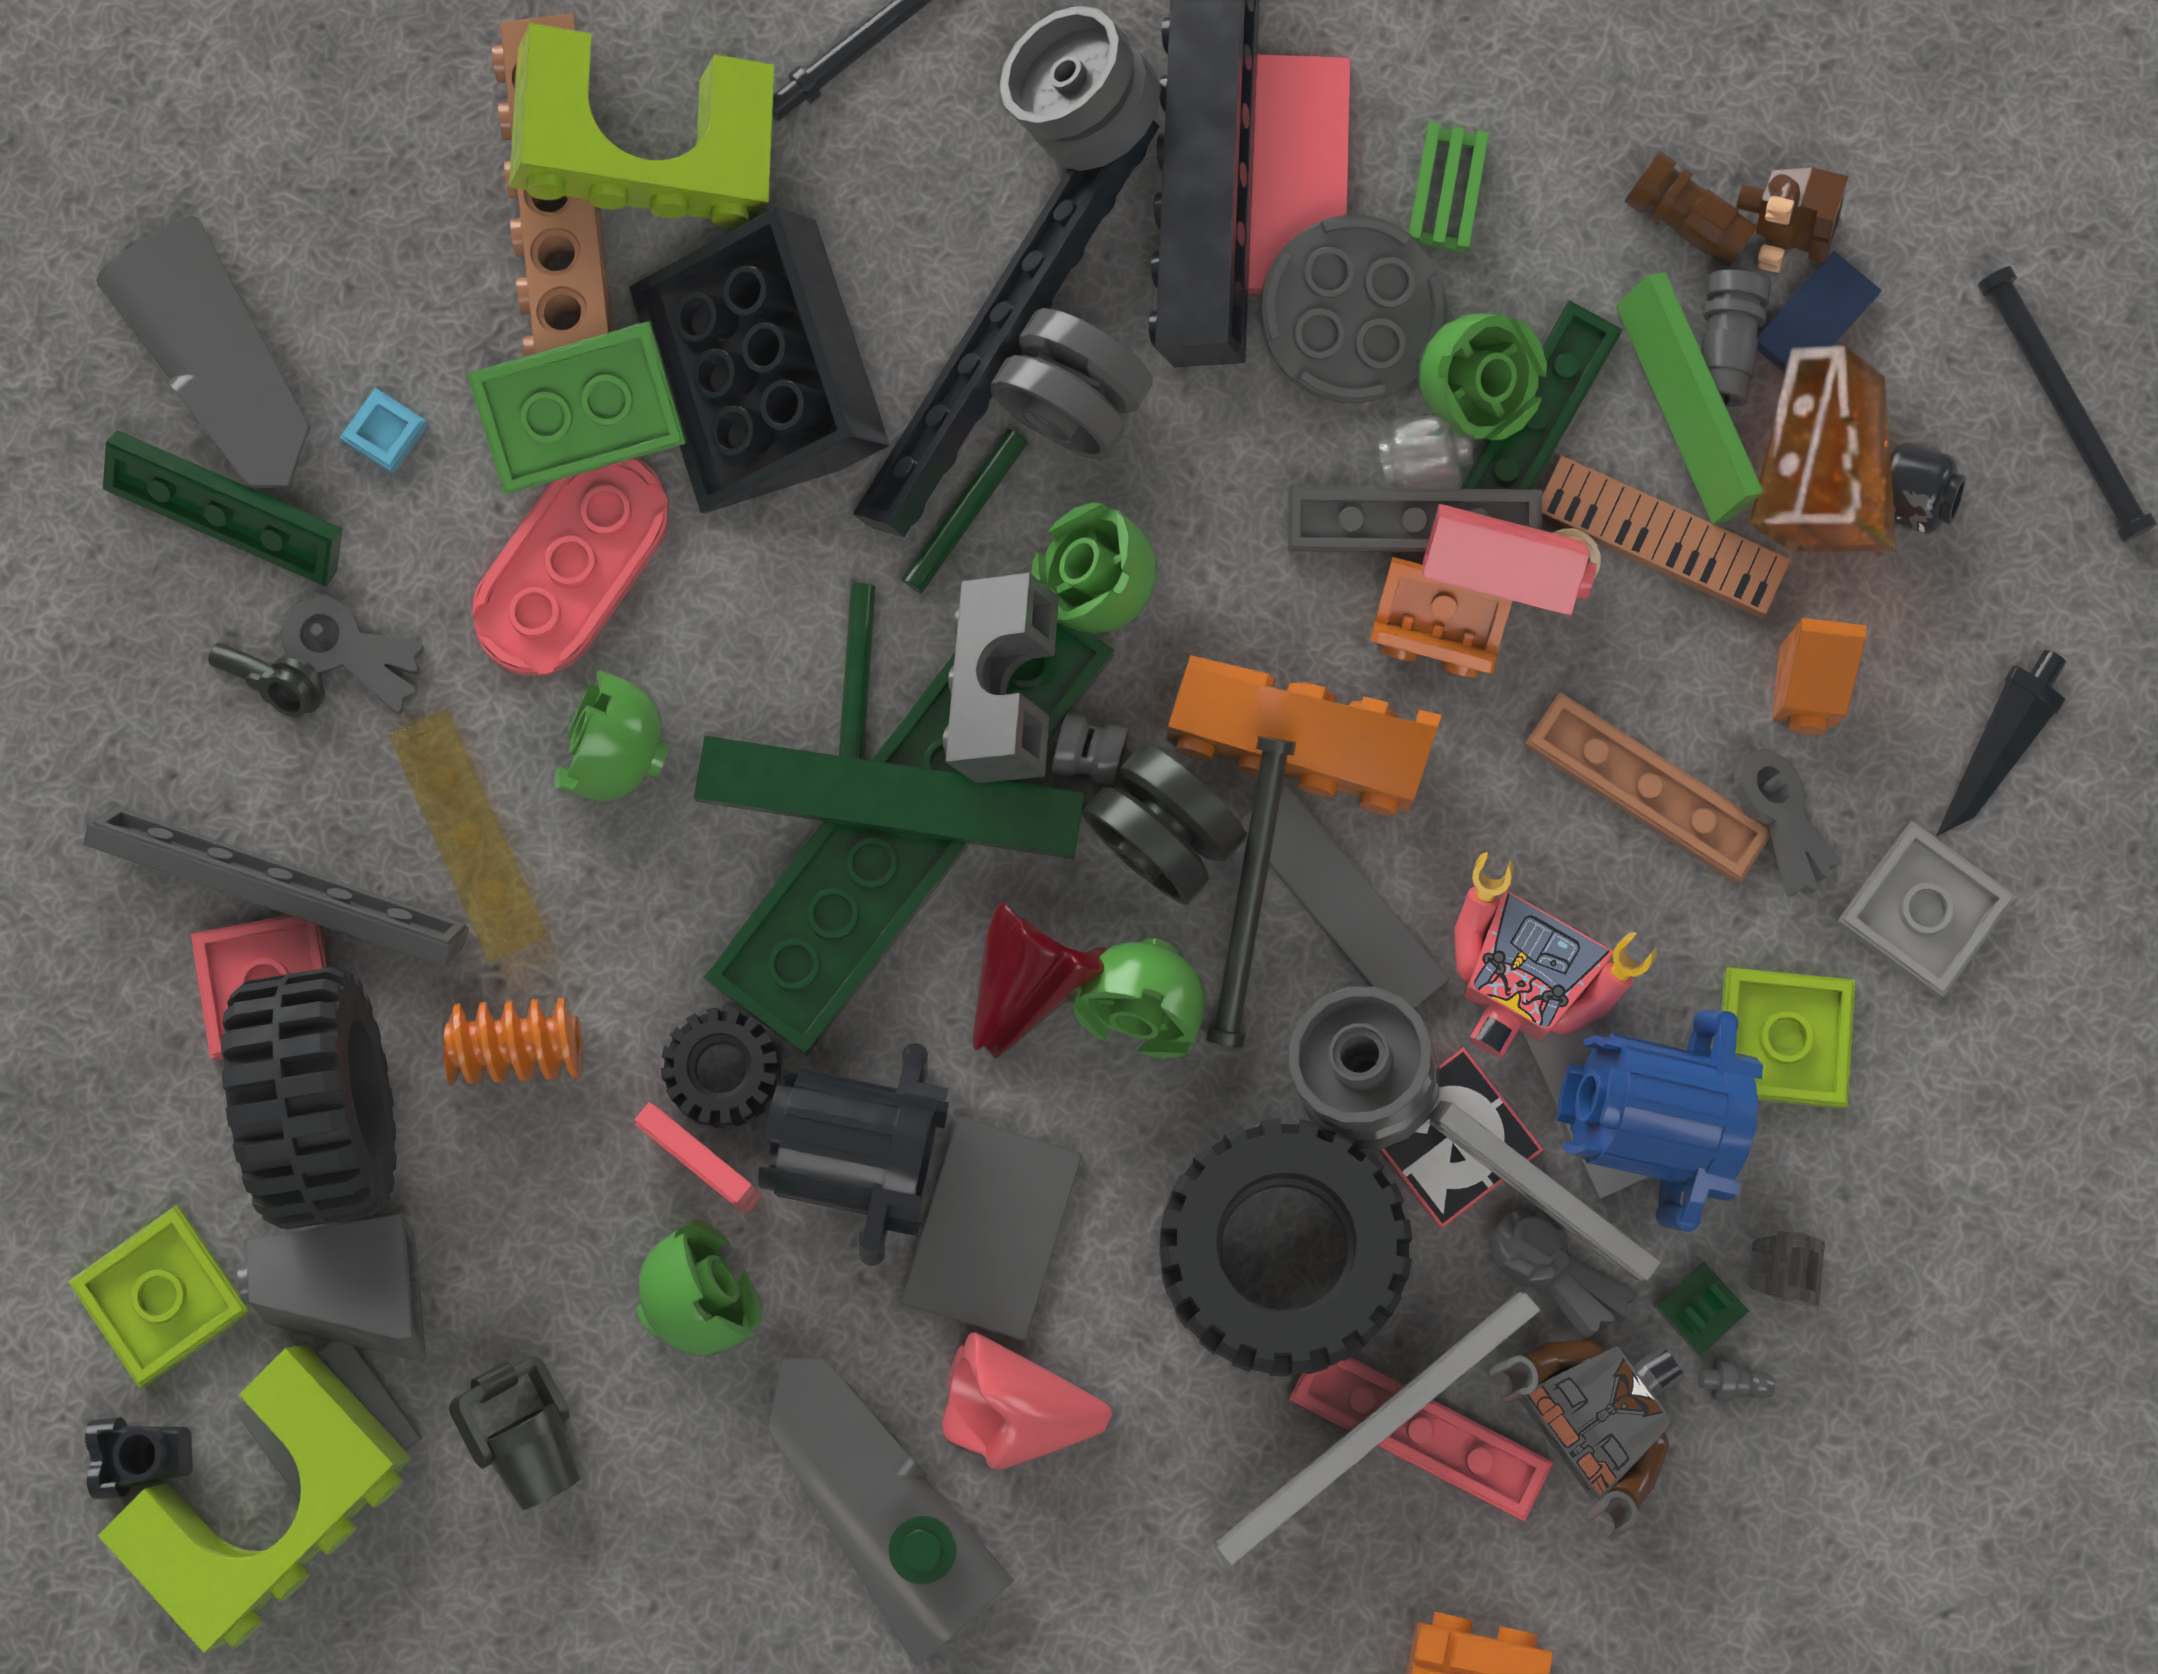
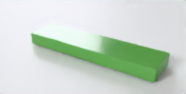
M1666 273L1650 274L1619 302L1616 308L1712 525L1728 522L1764 492Z

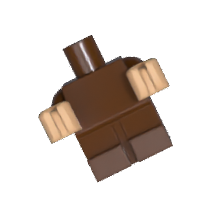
M1812 167L1772 170L1766 189L1742 185L1736 209L1759 214L1756 233L1765 237L1767 244L1761 246L1758 254V262L1756 264L1758 269L1779 273L1787 248H1796L1808 252V259L1826 262L1840 220L1849 176Z

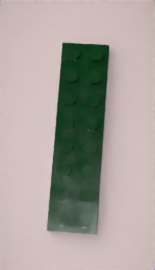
M1057 622L1054 656L1034 658L1020 665L1009 680L1007 695L1020 693L1050 716L1048 743L1062 725L1067 712H1072L1114 657V649L1091 633L1074 630ZM955 652L871 761L962 774L945 762L946 754L943 747V734L945 728L949 725L951 705L948 677L950 669L954 665ZM1020 779L1005 780V781L1017 783ZM823 821L703 976L704 979L804 1055L808 1056L970 844Z

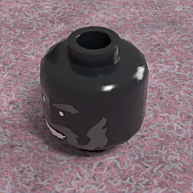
M1903 443L1891 452L1888 460L1880 458L1875 460L1868 478L1866 494L1876 497L1875 511L1881 521L1929 534L1934 532L1942 522L1947 524L1953 522L1963 496L1966 476L1958 474L1957 463L1952 456L1909 443Z

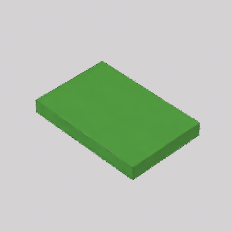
M651 321L467 373L504 495L687 443Z

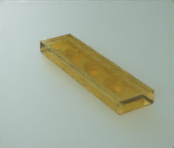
M447 709L442 710L389 734L488 961L493 964L549 938V934L450 712Z

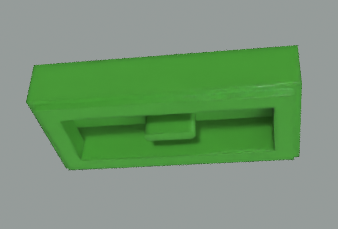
M1428 122L1408 233L1412 235V239L1420 246L1467 254L1489 132L1477 130L1475 135L1464 133L1465 128L1453 126L1452 130L1440 129L1441 124ZM1437 142L1449 144L1434 233L1422 232ZM1466 147L1472 148L1473 153L1458 238L1446 236L1461 148Z

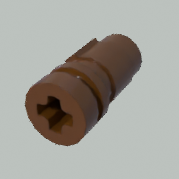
M1659 151L1624 202L1640 213L1644 209L1652 213L1649 218L1652 222L1658 225L1662 220L1677 231L1676 234L1707 255L1708 253L1730 267L1758 226L1739 214L1738 209L1709 189H1703L1690 180L1693 173L1686 168L1681 173L1674 168L1677 162Z

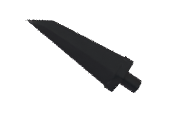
M2044 650L2030 673L2019 666L2011 668L2005 678L2004 688L1936 836L1973 819L2053 714L2058 713L2065 698L2055 691L2052 686L2066 664V660L2050 650Z

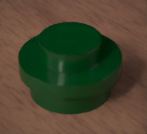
M916 1516L904 1521L894 1531L889 1544V1557L893 1568L903 1579L914 1584L924 1585L940 1580L952 1568L957 1553L956 1541L952 1531L945 1523L931 1516Z

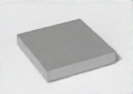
M1910 821L1835 923L1940 1000L1952 987L2017 896L1915 822Z

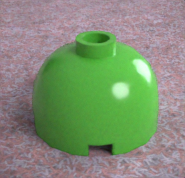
M1497 313L1462 315L1440 328L1426 345L1419 364V387L1425 405L1432 414L1434 413V417H1437L1436 420L1442 426L1468 438L1502 440L1523 429L1537 412L1542 398L1535 397L1538 388L1539 376L1546 377L1547 362L1540 340L1526 323Z
M1091 502L1075 507L1058 519L1047 532L1055 537V539L1049 545L1046 555L1038 551L1036 552L1031 570L1033 576L1059 596L1057 622L1065 627L1091 634L1106 633L1123 628L1134 620L1149 602L1157 582L1158 562L1149 536L1128 516L1119 510L1110 509L1101 503Z
M599 670L596 673L598 686L588 685L566 738H571L569 753L574 755L570 769L557 765L554 786L559 790L581 798L604 802L619 800L631 794L638 788L645 775L656 778L664 765L669 743L659 739L662 719L656 703L649 695L632 683Z
M1148 938L1143 940V942H1126L1105 950L1100 956L1104 964V971L1077 992L1072 1012L1079 1024L1096 1038L1106 1041L1108 1028L1145 1040L1136 1052L1154 1058H1176L1188 1054L1191 1043L1195 1045L1201 1029L1206 1004L1203 983L1192 965L1179 955L1176 947L1156 938Z
M693 1220L673 1231L649 1251L640 1269L638 1282L640 1303L638 1304L637 1311L643 1327L653 1337H660L663 1342L687 1355L713 1356L730 1350L752 1338L756 1333L750 1329L761 1324L762 1320L759 1296L745 1268L737 1283L720 1248L730 1242L719 1230L709 1223Z

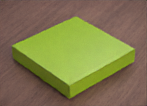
M1730 967L1724 970L1721 1011H1730L1738 1019L1735 1053L1757 1057L1763 1065L1762 1079L1755 1078L1758 1101L1838 1109L1848 1107L1856 980Z
M178 1205L168 1210L68 1281L137 1386L142 1389L252 1312L249 1306L243 1303L240 1293L186 1213Z

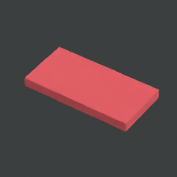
M1257 55L1248 294H1261L1270 266L1279 252L1296 235L1308 227L1321 222V220L1347 215L1350 58Z

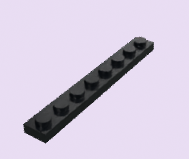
M1154 120L1146 134L1126 154L1109 164L1083 171L1068 168L853 512V515L864 524L873 529L905 538L911 526L920 519L926 502L942 476L955 463L957 452L975 423L986 413L989 401L993 396L990 384L1002 364L1008 357L1021 355L1019 337L1035 311L1042 308H1051L1054 296L1071 269L1083 257L1085 246L1102 219L1113 209L1116 197L1133 169L1144 159L1147 147L1160 127Z

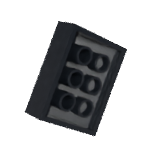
M775 207L629 286L640 324L648 321L652 323L687 440L686 444L679 446L701 513H708L841 471L890 446L815 219Z

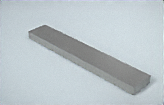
M1519 1292L1512 1296L1216 1541L1217 1545L1215 1547L1227 1563L1231 1566L1524 1325L1540 1311L1537 1305L1526 1292L1523 1294Z

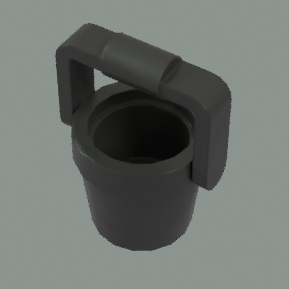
M530 1357L514 1365L502 1362L472 1379L470 1383L471 1389L451 1401L449 1405L450 1415L474 1462L481 1469L492 1464L522 1510L534 1507L556 1496L581 1480L561 1423L569 1419V1410L545 1363L540 1358ZM528 1373L544 1407L484 1438L469 1406L478 1401L481 1403L489 1401L518 1383V1378Z

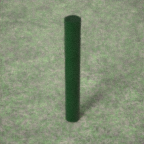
M1007 429L901 579L902 582L920 594L923 593L1027 446L1028 442L1017 432Z
M867 583L851 584L839 756L864 760L876 587Z

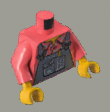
M1485 852L1476 860L1472 875L1475 887L1470 888L1454 927L1456 972L1462 980L1468 983L1463 996L1468 1001L1485 1010L1469 1040L1485 1052L1503 1058L1519 1030L1536 1040L1543 1041L1550 1032L1559 1035H1570L1605 1017L1632 985V977L1645 973L1655 962L1658 953L1655 948L1644 962H1635L1628 956L1626 948L1637 935L1636 932L1628 933L1612 951L1512 894L1507 889L1511 884L1514 873L1513 863L1509 861L1504 877L1496 880L1490 879L1482 870L1488 852ZM1503 893L1501 899L1499 900L1497 895H1501ZM1613 954V962H1608Z

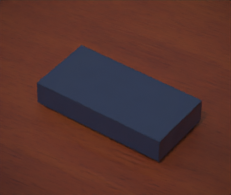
M1834 251L1826 259V262L1815 271L1757 335L1759 341L1757 350L1799 385L1873 303L1882 290Z

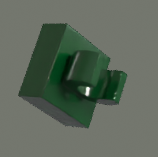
M1705 1262L1695 1268L1654 1306L1698 1356L1705 1353L1749 1312Z

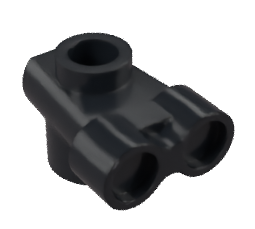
M121 1417L91 1420L86 1427L85 1443L91 1459L87 1472V1489L93 1499L125 1497L132 1486L188 1476L193 1470L191 1431L187 1427L128 1426Z

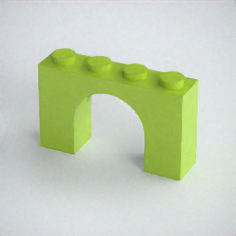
M529 23L517 51L509 188L526 190L530 196L543 200H555L563 196L589 200L591 205L601 209H620L624 206L649 209L653 215L665 219H678L686 215L711 219L715 225L724 228H738L760 216L769 201L774 64L714 54L699 83L696 146L689 152L673 159L647 160L630 155L616 147L604 136L592 116L588 95L592 33Z
M307 1344L285 1348L239 1394L244 1402L286 1446L299 1472L301 1495L298 1511L292 1525L276 1544L267 1550L259 1551L242 1549L229 1544L210 1529L169 1483L145 1488L98 1535L203 1653L223 1646L226 1643L232 1649H235L247 1640L263 1623V1620L257 1613L273 1597L282 1602L293 1594L310 1576V1573L304 1566L321 1550L326 1555H329L339 1548L357 1529L351 1520L368 1503L374 1509L385 1502L404 1482L398 1473L413 1459Z

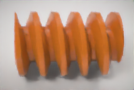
M557 998L552 1017H545L538 999L531 1000L526 1018H519L512 1000L506 1001L500 1020L493 1019L487 1002H480L475 1021L467 1020L461 1003L454 1004L444 1033V1065L448 1085H454L460 1069L468 1084L478 1085L483 1079L486 1068L493 1082L504 1083L508 1079L512 1066L520 1081L530 1082L534 1077L537 1064L545 1079L549 1081L556 1080L560 1075L563 1062L571 1078L580 1079L583 1069L581 1023L579 1017L576 1015L571 1016L564 998Z

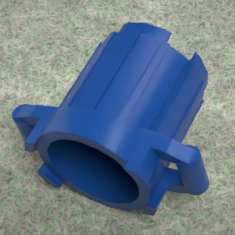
M1702 1010L1698 1012L1693 1020L1694 1028L1686 1050L1612 1033L1608 1037L1600 1035L1591 1036L1582 1042L1585 1047L1593 1048L1586 1061H1584L1582 1066L1569 1064L1565 1071L1559 1094L1557 1121L1570 1124L1573 1142L1566 1141L1562 1144L1563 1148L1570 1154L1580 1156L1586 1160L1585 1163L1661 1179L1656 1220L1664 1228L1685 1232L1694 1231L1700 1224V1215L1707 1198L1730 1201L1739 1194L1742 1181L1735 1179L1749 1155L1756 1131L1758 1096L1755 1078L1762 1079L1763 1065L1757 1057L1735 1053L1738 1019L1730 1011ZM1712 1036H1715L1713 1048L1710 1050ZM1682 1192H1684L1682 1204H1680Z

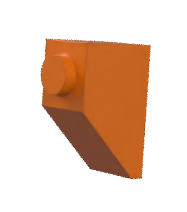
M1802 618L1779 646L1772 720L1789 722L1788 730L1802 735H1823L1827 733V727L1835 728L1848 713L1866 640L1867 625Z

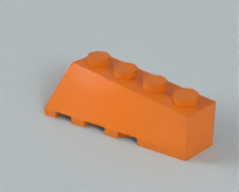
M1190 655L1167 730V739L1178 742L1176 750L1179 753L1202 761H1212L1214 753L1238 760L1237 769L1253 777H1258L1262 750L1256 749L1258 736L1296 742L1294 755L1287 756L1284 775L1298 778V788L1325 798H1334L1336 790L1360 797L1359 806L1361 808L1383 816L1393 817L1396 815L1397 809L1406 812L1410 811L1442 715L1419 710L1416 722L1399 718L1397 714L1389 710V702L1363 696L1362 702L1352 701L1348 706L1336 703V696L1328 692L1326 687L1306 682L1290 683L1285 691L1274 688L1276 680L1268 673Z

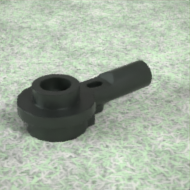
M216 643L209 653L208 663L210 666L245 679L249 687L260 692L264 702L271 704L277 711L288 717L298 718L303 716L304 713L315 712L325 701V690L320 674L311 664L303 660L283 657L270 664L222 643Z

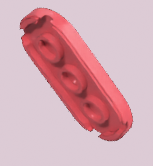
M633 458L578 474L574 479H572L574 476L550 482L485 574L473 598L472 616L481 647L500 667L522 676H543L553 674L573 665L589 649L655 554L668 529L669 501L658 475L641 459Z

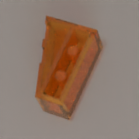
M1846 346L1792 348L1759 480L1764 493L1754 500L1749 524L1783 548L1795 552H1896L1885 376Z

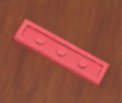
M1350 1357L1345 1361L1342 1360L1329 1366L1326 1370L1312 1374L1302 1373L1289 1400L1350 1431L1405 1385ZM1434 1400L1430 1401L1377 1445L1523 1522L1526 1521L1554 1463Z

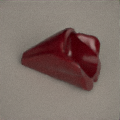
M1005 902L999 903L991 917L984 943L973 1031V1048L980 1050L982 1047H985L995 1059L1002 1056L1075 992L1104 971V964L1100 956L1108 948L1096 947L1088 952L1067 948L1042 933L1027 920L1018 916Z

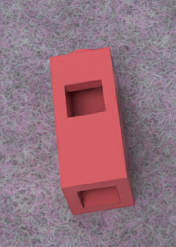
M1439 504L1422 563V577L1571 616L1576 599L1587 600L1589 597L1597 563L1588 561L1589 551L1585 541Z

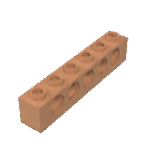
M573 13L500 22L502 45L492 46V57L497 82H506L508 102L498 104L499 122L504 141L512 140L517 51L529 23L579 31ZM505 161L504 172L508 195L510 199L518 198L520 218L510 220L512 244L515 256H524L526 277L516 279L517 296L521 314H530L533 335L525 336L522 339L524 357L613 332L600 208L591 205L589 200L567 197L566 204L560 210L555 212L541 211L539 209L544 201L543 199L530 196L526 190L509 188L511 161ZM569 253L574 255L572 263L561 271H551L545 268L549 259L556 254ZM575 311L581 314L578 323L570 329L556 330L551 327L554 319L563 312Z

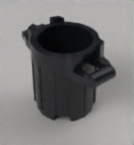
M918 1043L910 1044L904 1048L902 1052V1073L898 1088L807 1069H801L800 1073L784 1070L783 1079L785 1085L777 1084L770 1106L764 1139L771 1140L769 1154L772 1157L769 1168L759 1167L758 1186L760 1189L774 1191L777 1197L867 1215L866 1225L860 1231L858 1241L860 1259L869 1266L878 1265L884 1260L885 1241L888 1231L917 1237L921 1232L923 1223L918 1221L936 1128L945 1129L949 1102L940 1101L947 1099L949 1088L923 1083L928 1076V1052L926 1048Z

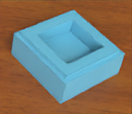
M375 388L342 433L340 439L344 444L394 475L429 424L425 419Z

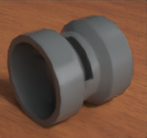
M1067 712L1055 751L1052 774L1069 779L1079 774L1090 777L1094 785L1114 788L1129 728L1111 723L1103 728L1090 725L1086 717ZM1087 743H1091L1087 758H1085L1084 753L1086 750Z

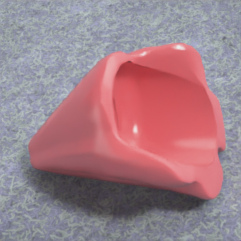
M972 1332L966 1338L965 1346L958 1348L951 1365L948 1378L949 1398L942 1420V1429L945 1438L949 1442L983 1455L986 1458V1464L991 1469L1003 1470L1103 1433L1112 1416V1410L1108 1404L1069 1381L987 1337Z

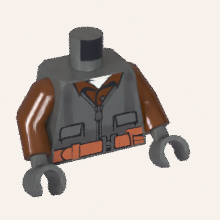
M1591 1339L1546 1342L1521 1356L1511 1357L1492 1366L1489 1369L1490 1377L1504 1372L1509 1376L1513 1384L1512 1392L1502 1397V1401L1510 1403L1519 1399L1591 1499H1599L1605 1495L1588 1509L1586 1513L1587 1518L1592 1521L1602 1512L1608 1513L1615 1524L1614 1531L1608 1536L1611 1541H1614L1634 1526L1638 1519V1509L1654 1489L1669 1449L1668 1437L1665 1431L1671 1426L1673 1421L1657 1398L1685 1377L1671 1354L1660 1345L1635 1365H1632L1618 1346L1604 1350L1600 1344Z

